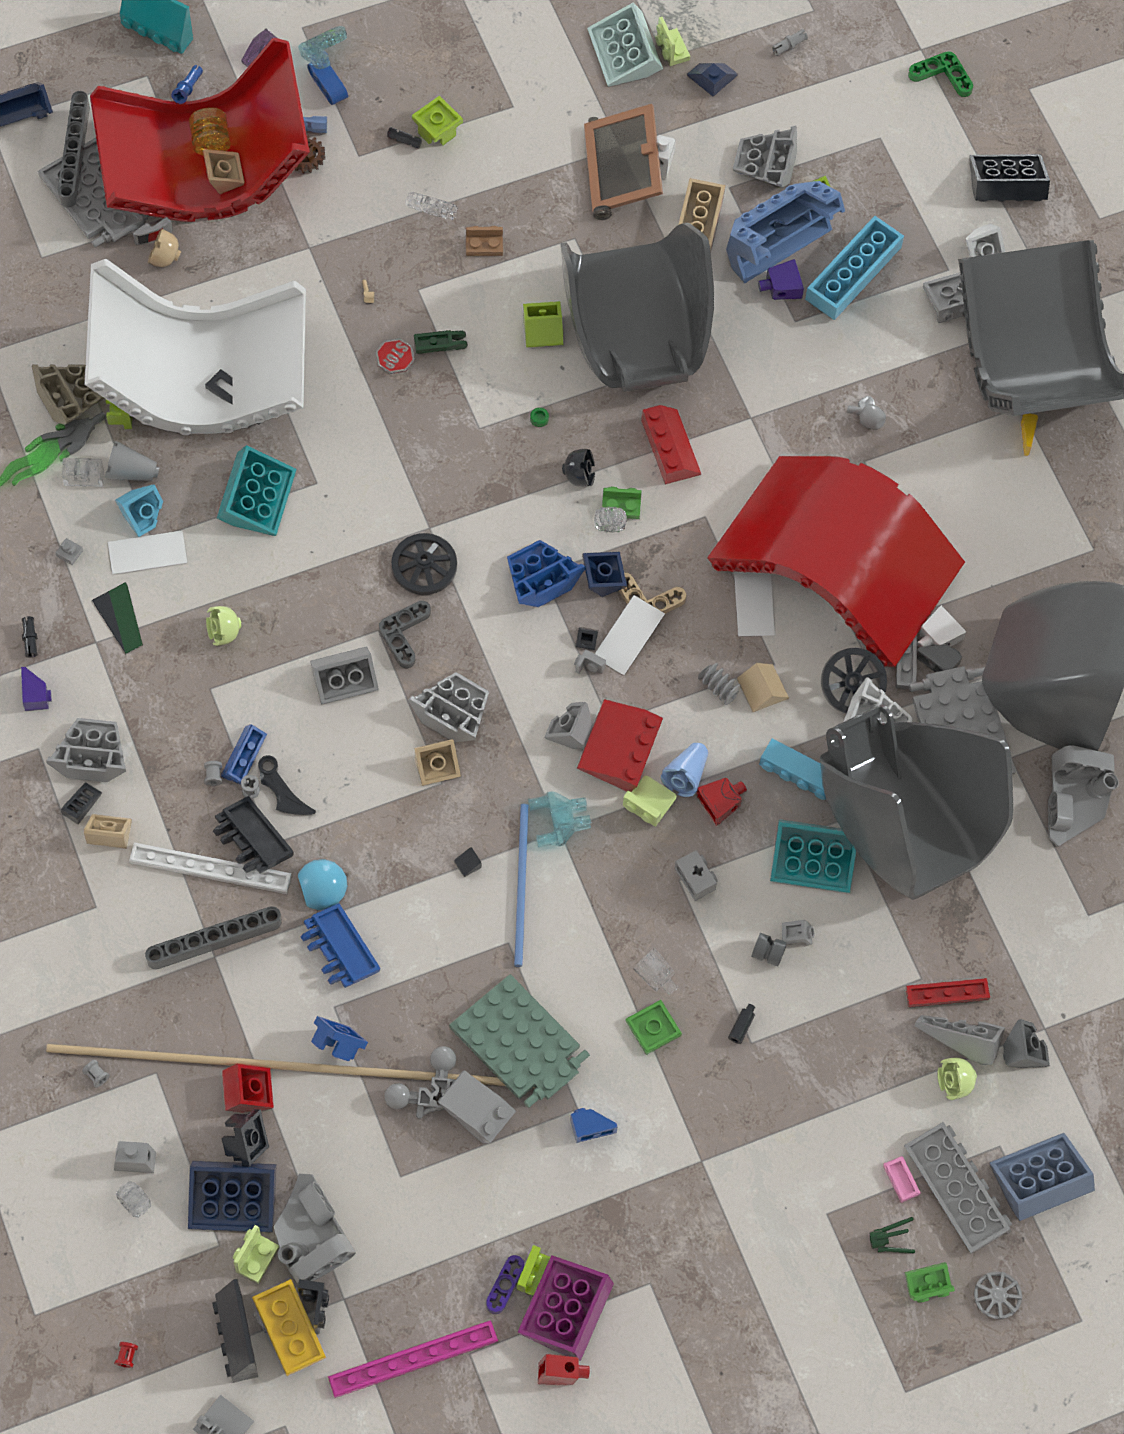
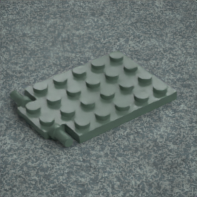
M511 974L449 1025V1028L518 1099L522 1098L533 1087L536 1088L533 1090V1094L524 1101L525 1106L528 1108L538 1100L541 1101L544 1097L547 1100L550 1099L579 1074L577 1069L581 1067L580 1064L590 1056L586 1050H583L575 1058L572 1057L570 1060H567L568 1057L580 1048V1044Z

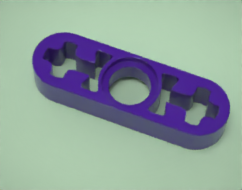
M512 1255L507 1258L486 1300V1307L490 1313L500 1314L505 1309L524 1268V1261L520 1256ZM517 1261L520 1269L516 1268L514 1270L513 1276L516 1277L514 1279L509 1275L511 1271L510 1263L514 1264ZM503 1279L509 1280L512 1284L511 1288L502 1290L499 1286L500 1281ZM498 1293H500L501 1295H507L506 1298L504 1296H501L499 1301L501 1307L496 1306V1308H492V1303L490 1301H495L498 1297Z

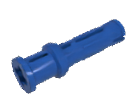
M194 65L186 78L177 84V88L172 91L171 96L176 103H185L188 96L192 93L194 84L203 73L200 66L197 68V65Z

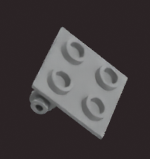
M220 1395L206 1414L198 1418L197 1425L193 1430L198 1434H245L254 1421Z

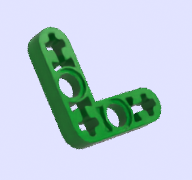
M943 52L914 63L909 68L908 77L914 82H919L945 72L959 96L968 97L972 94L973 82L953 52ZM935 64L937 68L930 69L928 65ZM952 72H960L961 76L955 77L952 75Z

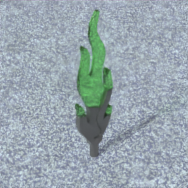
M102 411L91 419L88 417L81 420H72L66 425L58 424L55 426V432L45 433L35 438L25 447L26 453L32 451L38 445L40 446L29 455L9 463L0 476V487L13 474L27 466L33 465L31 468L15 476L12 481L13 486L23 479L42 473L49 468L59 453L68 445L70 446L59 457L60 462H63L67 457L79 451L87 442L91 432L95 429V425L107 418Z

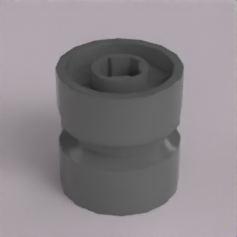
M760 932L751 957L761 961L767 959V963L778 967L787 942L779 939L772 940L771 936Z

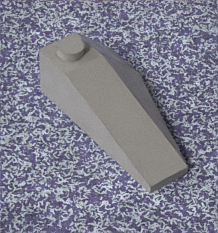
M921 1015L915 1022V1027L981 1065H992L997 1057L1005 1027L985 1022H978V1025L966 1024V1020L952 1023L946 1018Z

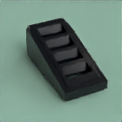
M85 782L62 807V815L79 825L102 792ZM86 789L92 792L94 795L91 797L90 795L86 794ZM83 796L87 798L88 802L84 801L80 797ZM77 801L83 804L84 806L80 807L79 805H77ZM74 807L75 809H77V810H79V811L76 813L75 811H73V810H71V809Z

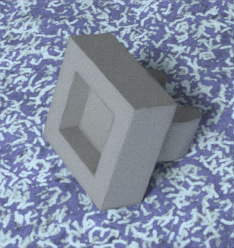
M66 538L55 553L57 557L73 565L83 552V547Z

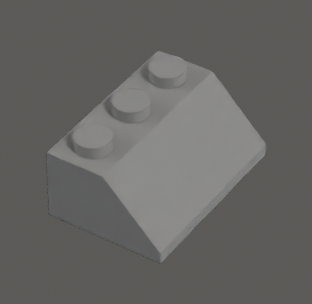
M367 646L310 661L321 704L379 690L371 653Z

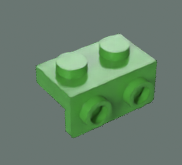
M945 1262L904 1272L909 1296L919 1303L929 1300V1297L933 1296L946 1297L950 1295L949 1292L955 1291L950 1281L947 1263Z

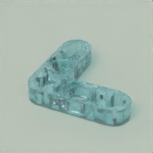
M337 26L301 43L298 46L301 56L317 69L328 67L331 61L328 53L324 50L347 38L346 29L344 26Z

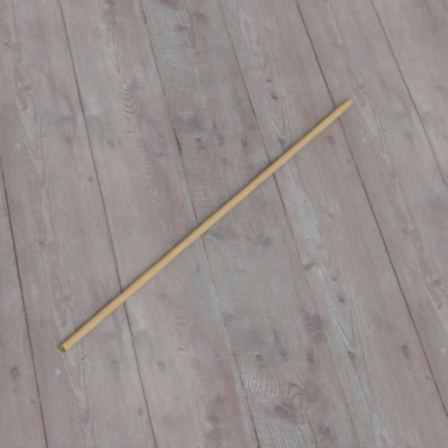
M47 1044V1052L226 1066H233L238 1063L280 1070L432 1081V1077H435L436 1074L434 1072ZM448 1074V1079L456 1080L460 1074ZM471 1075L484 1085L505 1086L498 1077Z

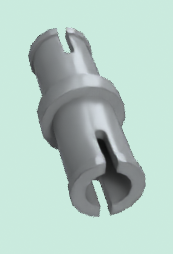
M801 29L791 36H786L781 42L772 45L773 52L777 51L775 55L779 56L788 49L792 50L795 48V45L807 40L808 35L804 33L805 30Z

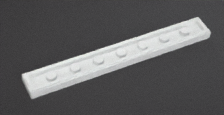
M135 842L129 859L131 864L287 894L292 876L291 873L268 869L261 874L256 869L246 873L242 869L245 864Z

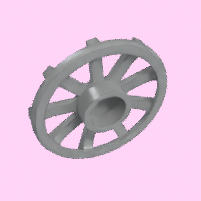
M990 1272L981 1277L977 1282L974 1290V1299L980 1311L986 1316L994 1319H1005L1012 1316L1019 1309L1022 1301V1292L1017 1280L1005 1272ZM992 1276H1000L998 1286L995 1285ZM987 1278L992 1286L991 1289L981 1285ZM1004 1278L1012 1282L1006 1288L1002 1287ZM1015 1286L1018 1295L1007 1294V1291ZM980 1288L988 1292L989 1295L978 1298V1289ZM1007 1298L1018 1299L1015 1308L1006 1300ZM990 1299L991 1303L984 1310L980 1301ZM1004 1303L1011 1312L1003 1315L1001 1304ZM994 1304L998 1305L999 1315L989 1313Z

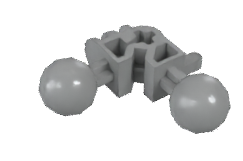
M440 1046L431 1053L430 1063L436 1070L435 1077H432L431 1088L433 1090L431 1092L427 1088L419 1087V1092L409 1091L408 1087L404 1084L394 1083L386 1089L384 1094L387 1105L393 1109H402L408 1104H418L416 1113L418 1119H422L424 1115L430 1112L444 1110L433 1099H437V1096H439V1087H441V1096H443L455 1081V1079H448V1071L456 1064L454 1051L449 1047Z

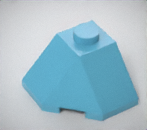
M154 484L131 490L115 500L122 515L138 537L156 527L159 509L162 508L163 500Z

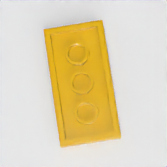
M291 1279L252 1297L286 1376L326 1358Z

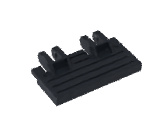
M249 796L224 808L221 813L215 815V819L220 825L214 828L213 833L219 836L232 830L223 835L220 841L223 845L234 841L242 853L235 859L238 864L254 858L243 866L242 869L246 873L256 869L261 874L293 857L294 851Z

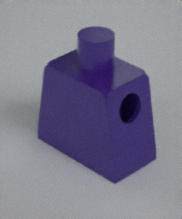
M793 259L768 268L766 279L758 281L759 291L770 290L774 300L802 299L804 287L796 260Z

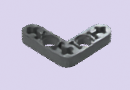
M418 601L382 619L379 623L381 636L398 664L403 668L408 669L414 666L415 653L402 631L430 617L431 607L426 601ZM419 608L425 609V613L419 612ZM403 615L410 617V621L407 623H403L399 619ZM385 625L391 626V630L385 629ZM400 639L403 644L400 647H395L392 645V641ZM402 651H404L407 657H410V661L403 660Z

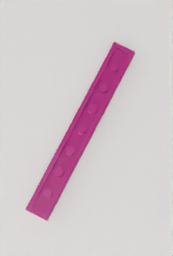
M490 1320L328 1376L334 1398L496 1343L498 1339Z

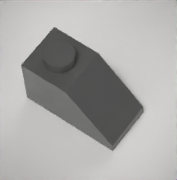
M948 645L919 647L917 650V659L935 673L957 668L963 657L957 649L951 648Z

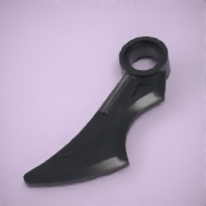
M271 755L263 756L258 762L261 784L269 787L275 793L277 798L276 810L294 815L315 814L316 810L301 801L278 774L276 758ZM265 762H272L274 764L273 769L270 771L264 770L262 766Z

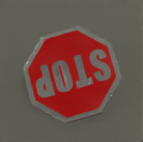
M402 339L386 340L375 351L378 367L389 374L406 372L415 361L412 346Z

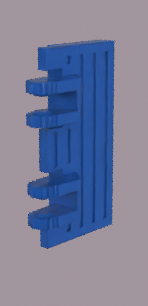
M340 903L304 920L303 923L307 929L316 927L303 933L300 936L301 939L307 941L316 936L320 938L311 942L307 946L308 950L314 951L320 948L328 962L337 959L321 969L323 974H327L339 968L340 972L328 979L330 985L341 981L344 988L380 971V966Z

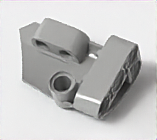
M1065 746L1052 755V792L1048 799V838L1057 847L1105 818L1111 792L1119 785L1118 778L1114 775V756L1112 754L1078 746Z
M300 1173L283 1212L273 1226L280 1247L278 1258L282 1263L286 1264L297 1285L299 1279L314 1281L324 1276L356 1254L334 1217L335 1211L314 1176L312 1174ZM290 1249H292L293 1251V1257L291 1259L288 1258V1252Z

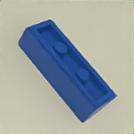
M252 724L245 726L221 776L241 785V780L248 774L267 733Z

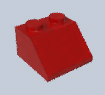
M237 1063L222 1070L225 1111L244 1113L251 1112L253 1109L268 1110L274 1108L270 1068Z

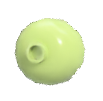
M224 606L210 607L207 613H211L210 617L206 618V627L209 638H214L215 643L213 645L219 646L231 643L237 637L241 628L240 618L237 617L231 608Z
M961 1058L942 1060V1067L938 1068L937 1074L941 1091L945 1089L948 1094L945 1097L955 1100L968 1096L973 1091L977 1078L971 1064Z

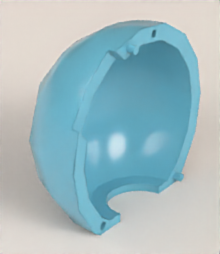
M326 859L313 860L304 865L298 873L304 899L309 908L325 910L338 904L345 896L348 887L347 877L342 868L335 862Z

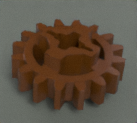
M307 135L310 153L295 168L296 172L302 169V173H305L306 170L312 173L313 168L319 170L318 165L323 166V160L326 159L325 147H322L321 141H316V137L311 140L309 135Z

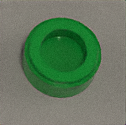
M540 407L533 409L530 413L532 425L536 427L547 425L549 421L548 411Z

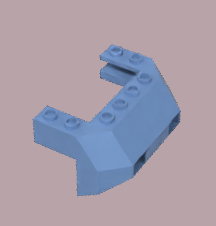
M820 181L793 184L786 187L780 193L773 195L767 201L758 204L749 212L743 213L734 221L726 248L733 271L745 284L768 268L773 267L832 230L830 220L833 219V215L839 211L845 212L841 193Z

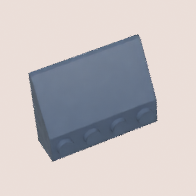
M1065 1133L990 1162V1167L1003 1194L1019 1221L1095 1191L1093 1172Z

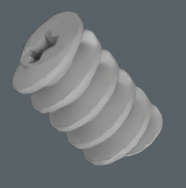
M718 663L707 666L698 675V679H703L702 683L704 685L708 684L709 690L714 689V695H719L721 701L725 700V705L730 704L738 695L741 685L733 686L735 679L733 678L728 681L729 673L722 676L724 669L721 668L717 671Z

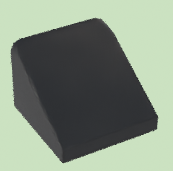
M579 627L576 647L595 650L599 630Z
M472 847L454 860L464 877L482 868V863Z

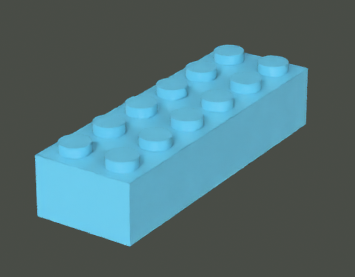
M874 216L809 285L805 300L835 320L902 248L904 235Z

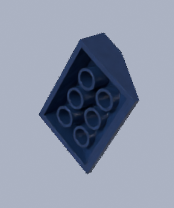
M192 1161L189 1174L188 1229L248 1231L249 1229L252 1230L256 1225L259 1227L260 1232H273L277 1164L253 1163L251 1166H242V1163Z

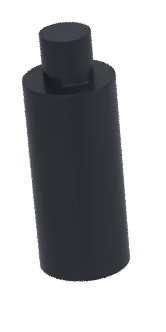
M748 1004L746 1009L743 1008L728 1036L732 1042L742 1044L755 1017L753 1012L756 1007L754 1005Z

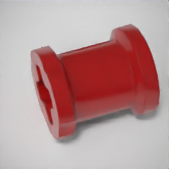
M120 1342L119 1346L121 1348L118 1359L115 1360L114 1364L124 1368H133L134 1364L132 1362L138 1346L129 1342Z

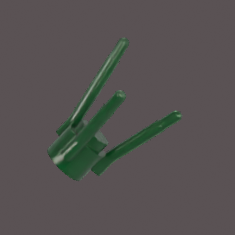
M910 1217L881 1229H875L874 1232H869L872 1249H877L878 1253L886 1251L914 1254L916 1252L914 1249L885 1247V1245L889 1244V1237L909 1232L908 1229L889 1233L886 1231L913 1221L914 1218Z

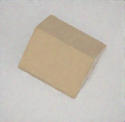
M204 149L203 153L209 182L219 194L244 185L238 153Z
M756 663L737 678L752 712L789 699L773 664Z
M453 739L414 748L415 762L422 786L461 777Z
M92 814L84 828L86 843L127 849L132 819Z

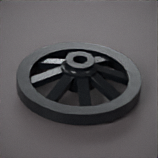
M430 533L414 534L405 538L395 548L391 561L392 572L398 584L405 590L414 594L430 595L442 591L453 581L457 571V556L453 547L442 537ZM421 542L433 544L427 551H424ZM415 544L418 553L410 552L406 549ZM439 546L447 553L445 555H433ZM400 556L413 559L411 562L398 566ZM450 561L449 571L447 572L435 562ZM416 567L410 581L406 580L401 574ZM432 569L444 577L436 584L433 583ZM421 572L425 573L428 586L416 585Z
M862 648L840 650L829 658L822 670V692L833 708L847 714L849 707L845 706L850 692L852 691L854 696L867 677L870 680L879 678L878 689L886 692V670L879 658L868 650ZM851 655L862 656L863 659L853 672ZM843 657L847 673L834 666ZM870 661L877 672L862 676L861 672ZM833 672L842 681L829 685L830 673ZM851 678L854 680L853 685H851L849 682ZM844 687L845 689L838 701L831 690Z

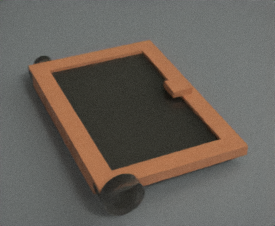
M652 104L601 119L591 117L588 119V123H584L592 211L595 219H609L612 216L611 209L663 194L654 106Z

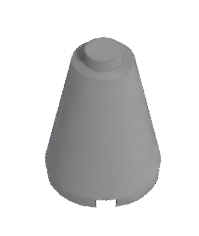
M115 441L105 478L152 481L153 478H157L160 467L156 466L157 462Z

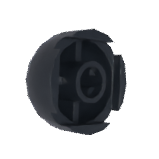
M574 450L567 456L565 463L562 465V472L571 484L578 487L593 485L595 472H591L592 466H595V461L591 450Z

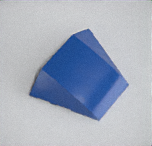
M541 540L507 556L519 604L540 607L571 591L585 571L583 564L575 563L571 557L563 556L558 553L557 549Z

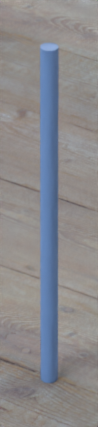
M521 804L515 967L523 966L528 804Z

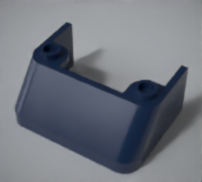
M40 82L0 93V127L29 117L37 116V119L47 117V113H53L45 86Z

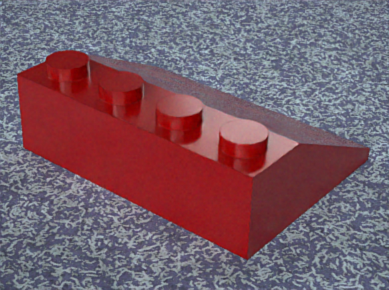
M604 699L577 769L626 792H632L638 786L663 717L645 709Z

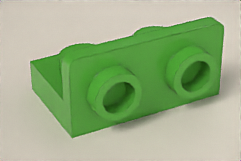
M613 486L603 488L601 517L640 519L642 491L635 488L619 489Z

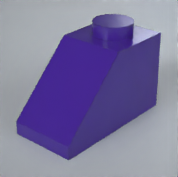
M21 667L22 701L25 711L49 709V702H52L51 690H48L46 683L26 667Z

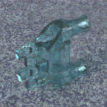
M551 791L547 792L545 796L528 798L530 811L548 808L550 809L554 830L552 833L536 835L538 848L556 844L558 847L563 846L574 832L591 828L590 815L573 817V813L587 811L585 797L569 800Z

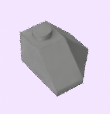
M586 702L571 703L566 707L567 712L561 717L556 716L551 720L544 738L572 749L585 748L593 728L589 707Z

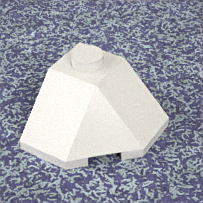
M993 224L973 230L966 238L970 257L1005 252L1001 229Z

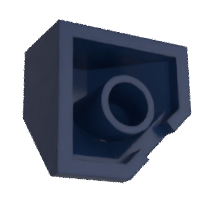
M699 63L687 73V76L714 97L736 78L738 74L725 63Z

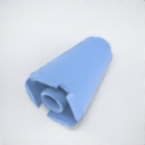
M692 743L663 769L661 780L667 789L678 791L677 795L682 797H690L695 794L708 757L706 746L702 743Z

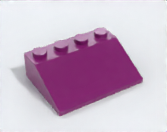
M551 1255L519 1327L518 1334L562 1355L578 1357L579 1361H581L612 1290L613 1281L608 1274Z

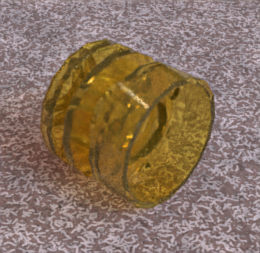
M204 108L195 111L190 116L189 125L192 134V145L196 153L204 155V149L217 151L229 149L231 142L227 116L224 111L217 108Z

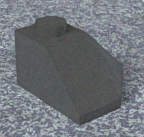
M1019 1019L1015 1023L1003 1044V1057L1006 1065L1015 1068L1050 1066L1048 1047L1044 1040H1039L1035 1034L1037 1029L1032 1022Z

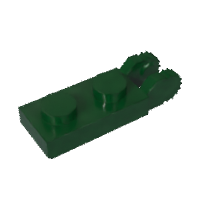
M446 330L415 334L416 354L453 349L463 350L468 346L467 341H452V339H463L466 337V332L463 330Z

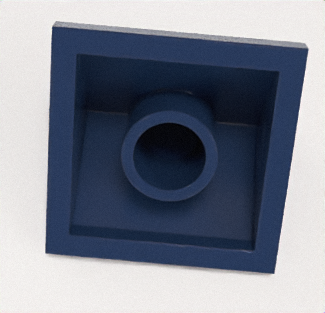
M620 552L582 554L588 586L591 591L604 597L627 587Z

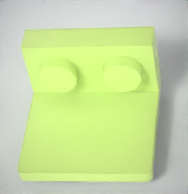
M659 17L658 25H656L657 36H655L657 45L662 48L664 60H667L670 66L689 61L690 54L678 29L669 30L663 17Z
M255 1225L252 1230L249 1229L243 1239L245 1243L242 1248H238L235 1251L233 1259L237 1273L259 1284L280 1247L278 1244L261 1236L259 1227Z

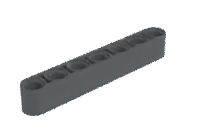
M76 91L71 97L58 185L60 203L64 207H72L77 201L90 111L88 95L84 91Z
M266 907L150 946L145 952L147 964L152 969H161L274 931L282 924L281 912L277 907ZM274 915L277 917L274 921L267 920L269 916ZM251 922L258 923L254 928L248 926ZM233 928L238 929L236 934L228 933ZM212 935L219 936L215 941L209 940ZM192 942H199L197 947L189 946ZM173 948L180 949L176 954L170 953ZM153 955H160L158 960L150 959Z

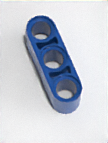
M325 57L307 64L311 77L331 105L348 98L345 86Z

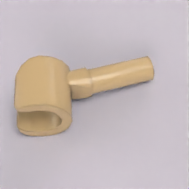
M362 280L364 302L374 303V292H369L367 281Z

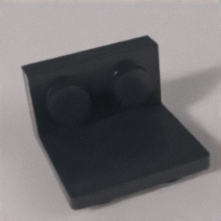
M299 1279V1297L303 1298V1301L315 1302L317 1300L313 1326L315 1333L320 1334V1328L324 1329L326 1316L323 1310L324 1307L328 1308L329 1290H326L325 1283Z

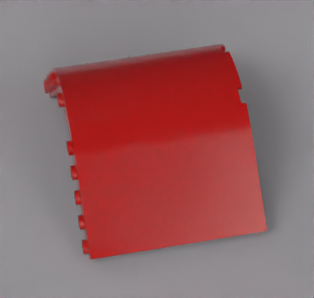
M272 38L230 87L210 97L179 104L175 101L162 100L105 86H97L90 95L106 205L108 208L160 218L167 217L170 220L195 222V219L208 218V221L229 218L248 211V207L255 203L259 205L269 198L310 153L289 41L279 38ZM204 149L238 153L244 185L219 194L209 182L203 153Z
M779 456L709 554L708 560L717 571L777 574L795 580L803 587L813 590L824 598L834 608L835 612L841 615L845 620V624L854 631L855 636L866 646V650L877 656L884 667H895L965 561L921 504L910 493L906 495L898 489L899 484L883 473L863 463H860L859 466L849 463L850 460L843 457Z

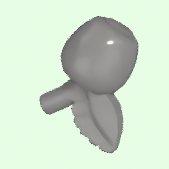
M871 396L862 398L858 403V407L848 406L847 413L860 415V423L869 429L878 430L885 423L886 415L884 411L875 405V401Z

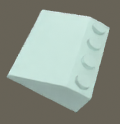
M634 2L587 28L609 87L647 78L663 69L643 12Z

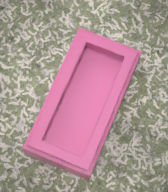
M903 1156L883 1164L901 1203L921 1194Z

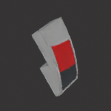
M166 217L153 227L147 222L133 232L135 244L142 245L154 242L161 229L170 233L173 232L171 221Z

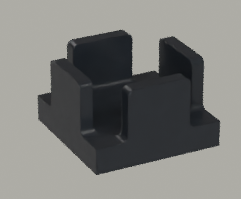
M253 1109L248 1114H233L225 1122V1127H234L235 1136L222 1137L225 1155L233 1157L234 1161H241L242 1166H251L269 1148L261 1109Z

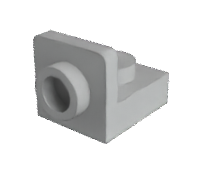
M585 649L582 655L579 654L575 660L576 673L580 674L585 665L590 671L602 674L606 668V660Z
M806 920L782 923V941L787 942V944L805 942L807 945H812V938L815 935L814 928Z

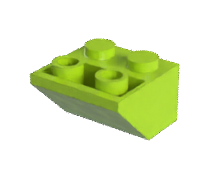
M561 302L523 304L526 348L563 345Z

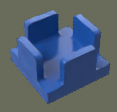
M317 1016L314 1021L317 1030L311 1042L318 1049L324 1050L326 1045L333 1047L337 1040L332 1055L345 1061L353 1060L358 1049L365 1050L368 1044L350 1026Z

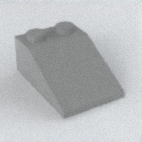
M465 1070L462 1071L437 1102L482 1144L491 1143L516 1112L504 1099Z

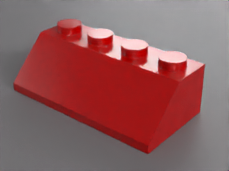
M663 405L643 409L641 421L665 485L701 475L678 410Z

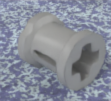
M218 761L205 762L206 778L204 779V784L209 786L222 784V779L220 778L222 763Z
M254 775L243 777L241 780L243 795L245 797L249 796L251 799L256 798L260 792L257 777Z
M92 1060L82 1070L84 1075H88L91 1078L95 1087H100L110 1077L107 1072H104L99 1067L97 1060Z

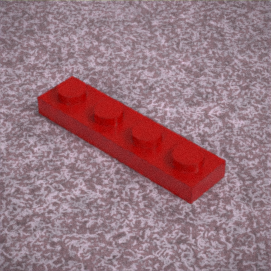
M987 978L906 986L908 1007L985 1001L990 999Z

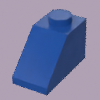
M580 1108L571 1114L570 1121L576 1143L617 1133V1123L592 1109Z

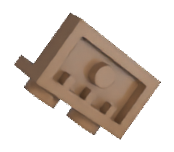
M466 227V256H503V227Z

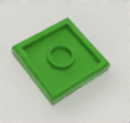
M662 1000L655 1002L625 1020L646 1055L682 1036L680 1029Z

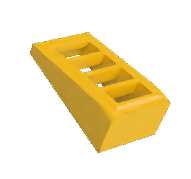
M1036 414L1022 415L1021 430L1024 456H1028L1031 451L1038 415Z

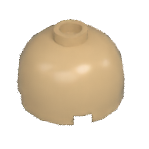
M163 229L160 230L154 242L153 250H151L148 263L157 267H167L173 260H178L181 251L178 250V240L172 233Z

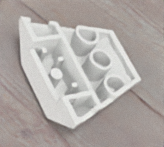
M867 677L852 697L844 722L879 705H885L889 708L894 722H911L913 718L896 702L889 699L885 692L879 690ZM880 712L882 721L887 723L885 714Z

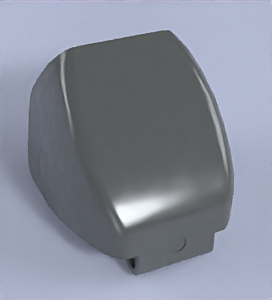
M686 222L676 226L664 239L652 244L579 255L570 249L567 242L560 243L565 292L573 327L582 354L589 368L606 386L622 388L624 392L688 382V376L696 373L704 361L713 322L714 281L708 238L692 224Z
M1106 581L1061 583L1030 593L1005 607L982 675V684L990 702L1018 731L1059 750L1065 746H1078L1095 751L1099 750L1124 689V585Z
M885 705L876 706L828 729L826 732L828 751L820 756L821 778L826 800L834 817L848 840L866 863L891 887L908 898L915 900L979 866L996 848L1009 829L1013 819L1012 763L1010 748L1003 739L951 726L916 722H894L891 711ZM880 712L885 714L887 723L882 721Z

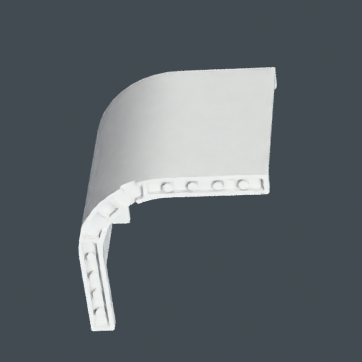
M107 259L91 264L85 385L118 408L127 412L130 416L141 421L142 424L178 432L182 435L231 433L233 430L247 428L250 425L262 423L271 418H278L281 415L293 413L296 410L302 409L304 403L306 289L296 281H292L235 302L211 306L210 310H200V306H174L172 301L156 295ZM220 369L233 378V386L221 378L216 382L218 386L233 396V405L216 396L205 387V384Z

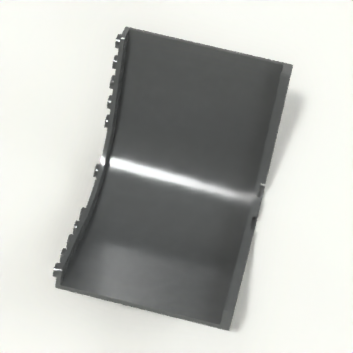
M1094 240L958 259L970 356L975 357L977 367H974L978 387L984 401H989L988 407L992 411L1016 416L1124 399V372L1119 370L1115 364L1114 356H1111L1104 331L1106 322L1102 318L1104 304L1103 300L1100 299L1102 286L1101 282L1098 281L1097 273H1099L1100 268L1098 262H1096L1097 245L1094 243Z

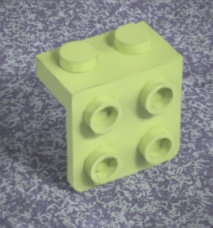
M643 776L638 786L632 792L627 791L624 795L623 806L628 811L641 817L645 822L656 827L677 796L674 792L649 776Z

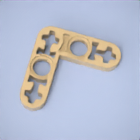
M624 573L626 582L628 581L629 590L627 591L626 587L619 590L627 605L630 602L629 596L636 594L641 600L656 609L658 608L655 604L658 601L664 602L666 607L658 610L666 614L682 606L686 601V592L680 587L672 588L647 600L631 574ZM674 594H676L677 596L681 595V599L678 600V598H674Z

